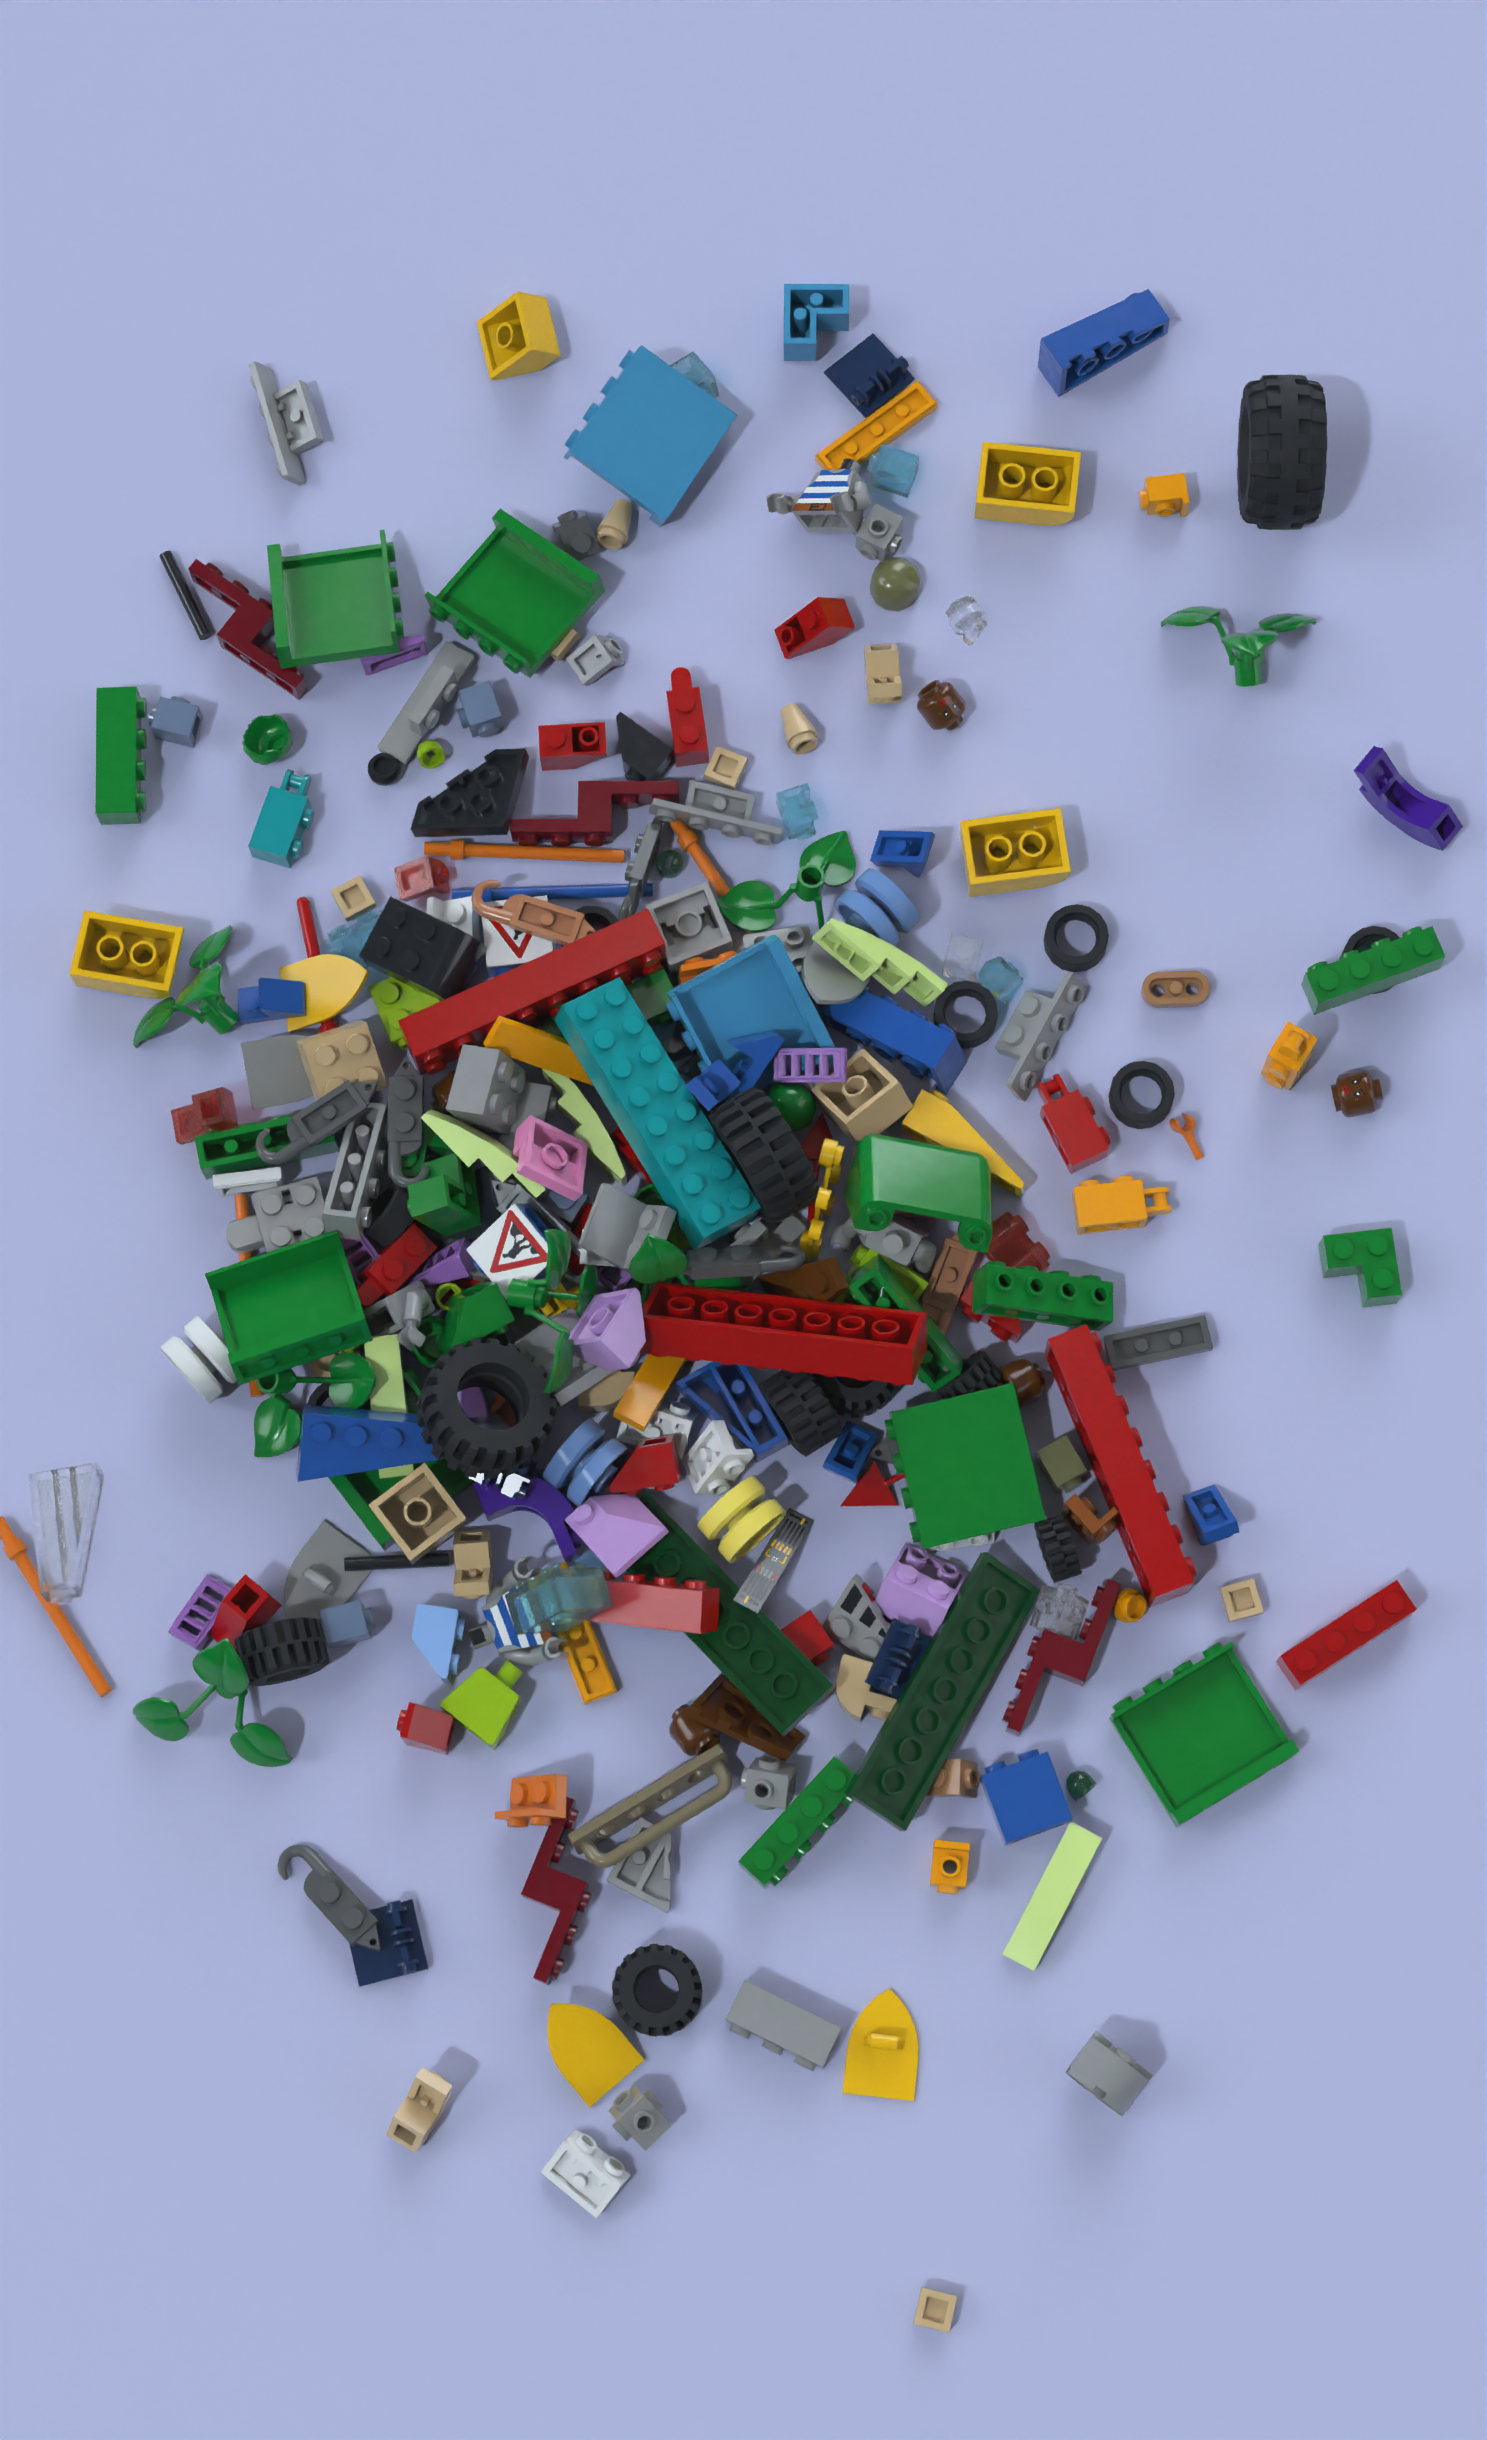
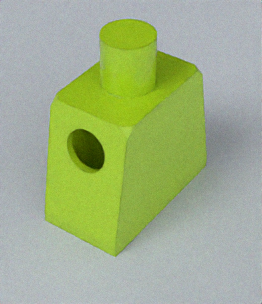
M506 1660L495 1676L481 1666L441 1702L440 1707L495 1750L522 1702L521 1697L511 1688L523 1672L508 1660Z

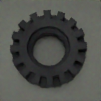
M978 1351L976 1354H971L968 1359L964 1358L961 1374L938 1389L937 1393L942 1399L989 1389L997 1384L1002 1373L985 1351Z
M1062 1514L1034 1523L1039 1548L1042 1551V1557L1053 1582L1057 1583L1080 1575L1082 1570L1079 1556L1076 1552L1071 1532Z

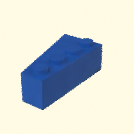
M1149 289L1140 293H1133L1119 303L1042 337L1038 368L1057 396L1060 397L1166 335L1170 318Z
M867 986L859 997L850 1002L824 1005L821 1013L828 1026L864 1047H867L869 1042L872 1043L873 1050L881 1055L882 1058L891 1063L896 1058L899 1059L901 1064L910 1070V1074L922 1081L926 1075L936 1081V1090L947 1095L967 1063L957 1040L956 1032L942 1023L936 1026L928 1022L927 1017L919 1011L911 1009L908 1012L900 1008V1005L891 997L882 995L880 998L872 994Z
M303 1405L297 1463L298 1482L423 1463L438 1459L431 1452L434 1447L432 1443L425 1444L421 1436L424 1427L418 1426L417 1414Z

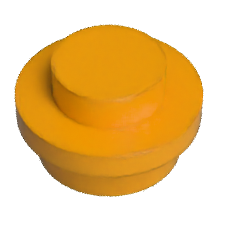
M1134 1588L1122 1590L1114 1602L1115 1617L1125 1623L1140 1620L1146 1611V1600Z

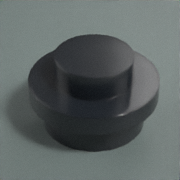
M380 753L370 760L368 774L370 779L378 785H391L400 777L401 765L399 760L395 759L392 755Z

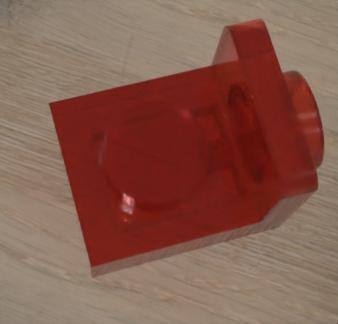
M424 856L394 868L400 900L408 902L432 892L441 894L450 892L448 882L450 880V873L445 863L441 860Z

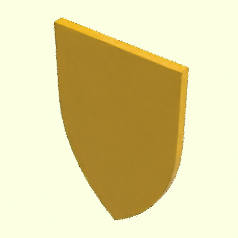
M333 954L310 957L279 968L280 979L305 983L306 1016L287 1018L288 1032L292 1033L324 1022L342 1012L359 994L370 972L352 959Z
M890 1988L868 2004L858 2017L851 2031L846 2054L843 2093L914 2101L919 2050L917 2033L905 2005Z
M550 2004L547 2019V2039L552 2058L565 2079L586 2104L591 2107L640 2065L644 2059L618 2027L603 2014L577 2004Z

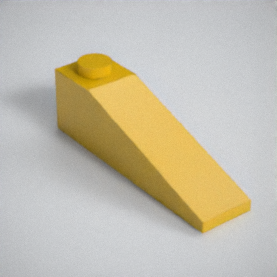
M922 1089L913 1103V1108L909 1110L902 1122L901 1132L918 1142L983 1155L987 1159L991 1170V1182L1020 1197L1025 1183L960 1113L948 1103L949 1100L944 1095L934 1090H931L929 1093Z

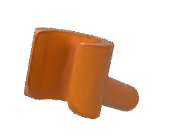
M1182 1113L1185 1119V1125L1180 1128L1178 1121L1173 1118L1170 1119L1169 1124L1173 1131L1183 1135L1197 1161L1204 1156L1194 1138L1195 1120L1193 1117Z

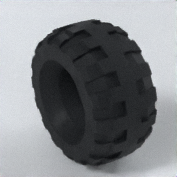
M1262 375L1260 380L1249 381L1243 389L1237 449L1238 501L1241 518L1246 523L1256 524L1258 529H1301L1305 524L1314 523L1319 518L1322 510L1327 467L1326 400L1323 393L1324 389L1320 383L1307 380L1304 375Z

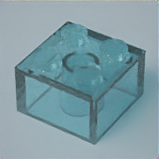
M584 1563L575 1564L566 1569H560V1565L543 1568L539 1571L540 1576L518 1582V1588L505 1595L516 1635L568 1631L613 1607L601 1567L586 1568Z

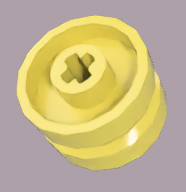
M755 1476L748 1477L727 1492L708 1510L697 1524L698 1529L708 1540H715L724 1536L719 1543L718 1551L730 1564L736 1562L755 1548L786 1516V1511L775 1499L766 1500L759 1504L764 1498L766 1490Z

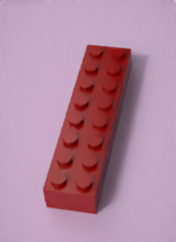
M647 908L398 1020L403 1039L420 1075L425 1073L429 1075L436 1074L447 1067V1063L459 1058L463 1044L485 1047L483 1042L498 1016L537 1028L540 1025V1021L551 1016L553 1019L556 1018L563 1004L618 977L627 986L632 984V980L642 975L647 977L662 970L663 966L667 964L665 942Z
M656 1282L642 1309L646 1342L639 1353L652 1354L656 1357L671 1356L685 1358L689 1361L705 1360L719 1362L723 1365L739 1364L753 1366L757 1369L773 1368L787 1370L791 1373L806 1372L821 1374L825 1377L840 1376L855 1378L859 1381L874 1380L890 1382L893 1385H913L927 1351V1313L663 1282Z
M1087 1324L1049 1338L1044 1354L1108 1509L1110 1511L1115 1507L1119 1511L1115 1521L1117 1523L1116 1528L1149 1608L1189 1593L1194 1584L1193 1577L1197 1576L1191 1558L1189 1556L1184 1558L1180 1548L1183 1539L1176 1524L1170 1525L1166 1512L1170 1511L1167 1499L1162 1491L1157 1493L1153 1484V1480L1156 1479L1154 1468L1149 1459L1143 1460L1139 1448L1143 1444L1136 1427L1130 1428L1126 1415H1129V1409L1122 1395L1117 1396L1113 1388V1383H1116L1114 1372L1109 1363L1103 1364L1099 1352L1103 1351L1101 1341L1096 1331L1090 1333Z

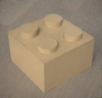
M357 1020L296 1041L316 1101L347 1080L351 1083L376 1081L378 1086L375 1091L388 1087L367 1022ZM369 1086L366 1090L369 1091L372 1087Z
M864 1048L847 1061V1082H820L811 1089L824 1114L856 1145L867 1135L882 1133L913 1108L900 1082Z
M425 1463L368 1504L412 1565L468 1523L465 1515Z

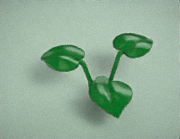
M1197 606L1185 608L1169 615L1161 621V627L1165 624L1185 627L1198 626L1205 623L1214 624L1221 637V643L1224 644L1228 654L1229 665L1234 666L1236 685L1248 687L1262 683L1261 662H1264L1265 647L1278 639L1276 632L1292 631L1310 623L1315 625L1317 622L1316 618L1290 613L1277 614L1259 621V627L1264 628L1263 630L1226 635L1219 617H1217L1221 615L1220 610L1212 607ZM1232 648L1235 649V650H1237V651H1236L1237 656H1235V654H1234Z
M840 831L827 835L809 845L800 856V870L796 883H791L789 889L777 902H774V893L771 888L764 883L745 881L734 886L717 900L721 914L728 922L741 930L762 932L775 924L776 913L774 909H779L793 893H796L803 901L815 902L819 929L825 925L821 896L823 884L829 887L842 886L848 883L855 873L856 862L847 832Z
M231 925L210 935L196 947L190 957L189 965L192 968L199 966L200 972L194 981L180 993L177 1003H175L173 997H168L155 1004L146 1012L135 1031L133 1046L137 1048L139 1042L158 1033L169 1022L173 1013L177 1011L196 1018L201 1024L207 1022L220 1035L226 1033L234 1026L239 1015L225 1002L226 998L221 994L220 979L223 967L219 962L208 966V962L215 959L225 947L230 933L233 931ZM202 1001L198 1007L201 1013L184 1006Z
M557 1229L544 1230L548 1246L546 1279L535 1280L529 1278L527 1281L513 1278L507 1291V1303L509 1306L525 1308V1315L533 1316L560 1332L552 1371L543 1393H552L562 1387L568 1380L573 1364L574 1340L569 1339L570 1331L536 1310L544 1308L548 1298L578 1301L577 1315L580 1319L596 1295L598 1285L597 1265L587 1264L581 1275L579 1294L548 1291V1288L555 1290L559 1286L561 1276L567 1271L571 1253V1239L569 1235Z
M649 1233L629 1265L631 1277L643 1283L642 1309L649 1297L650 1283L657 1282L658 1280L665 1281L666 1278L678 1276L683 1285L744 1292L747 1286L746 1282H743L739 1277L697 1279L694 1283L689 1282L686 1276L682 1274L688 1265L686 1255L667 1240Z
M341 1353L330 1361L331 1377L296 1376L295 1372L290 1368L257 1379L258 1388L264 1393H270L271 1398L262 1401L256 1410L254 1418V1456H279L292 1449L299 1441L302 1416L298 1411L289 1409L291 1401L282 1395L289 1393L297 1383H331L329 1397L336 1407L352 1409L362 1407L376 1386L375 1371L369 1361L356 1353Z
M228 1638L221 1640L214 1646L201 1650L194 1657L192 1662L194 1671L200 1679L210 1684V1686L187 1710L179 1712L177 1705L173 1701L160 1697L142 1700L133 1708V1715L153 1735L167 1741H178L183 1739L189 1731V1726L184 1719H187L215 1690L226 1699L238 1696L235 1728L238 1732L232 1734L230 1738V1743L234 1750L246 1761L264 1767L282 1766L290 1763L293 1759L288 1754L283 1740L270 1727L259 1723L243 1725L245 1697L248 1694L246 1688L249 1684V1678L240 1657Z

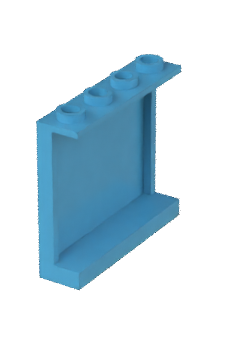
M641 345L635 352L630 349L618 365L623 369L617 379L613 376L608 379L600 391L605 395L600 404L597 405L593 402L582 419L587 423L581 432L575 429L564 444L569 448L564 458L568 460L572 456L652 514L649 519L658 526H661L672 513L737 414Z
M774 934L666 992L670 999V1002L666 1003L670 1015L675 1022L681 1020L686 1030L681 1033L684 1042L690 1052L696 1049L702 1060L696 1063L701 1074L718 1059L732 1072L740 1060L745 1061L747 1055L732 1046L727 1040L768 1031H774L785 1039L779 1048H836L780 938ZM801 1055V1072L805 1071V1055ZM815 1055L816 1065L819 1064V1055ZM828 1055L829 1064L833 1062V1055ZM774 1056L753 1088H760V1090L765 1092L775 1083ZM735 1090L723 1103L737 1096L741 1092Z

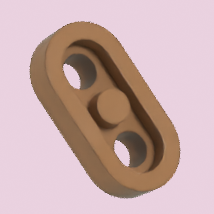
M1198 971L1154 972L1145 978L1141 995L1143 1000L1154 1008L1197 1007L1206 1001L1210 991V983L1207 977ZM1190 986L1195 987L1198 993L1196 995H1189L1186 992V988ZM1158 987L1164 991V994L1162 996H1155L1152 990Z

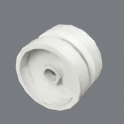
M196 1315L183 1326L184 1334L194 1345L191 1349L179 1337L175 1336L170 1337L160 1346V1349L199 1394L211 1404L223 1393L222 1385L212 1374L214 1371H217L227 1382L235 1383L237 1379L230 1365L226 1342L214 1329L211 1330Z

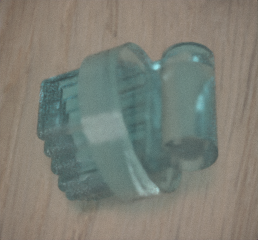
M999 956L993 958V960L986 961L978 973L981 984L991 992L995 999L1006 1005L1009 1004L1024 981L1020 976L1019 970L1012 963L1006 962Z

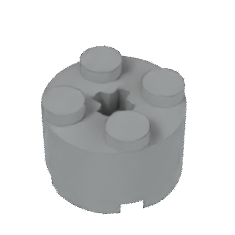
M1097 2031L1093 2033L1066 2071V2074L1084 2089L1090 2091L1097 2099L1120 2116H1123L1153 2077L1146 2069L1135 2063L1136 2060L1119 2047L1117 2049L1112 2046V2043Z

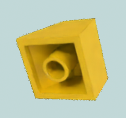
M517 291L477 321L490 380L496 381L540 371L561 356L548 301L545 297Z

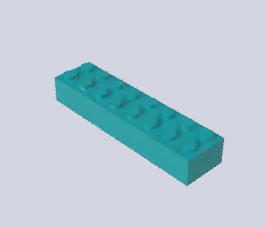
M618 977L563 1004L554 1020L664 1202L668 1207L677 1211L675 1220L692 1248L697 1250L751 1222L761 1209L760 1204L695 1098L685 1086V1082L621 978Z

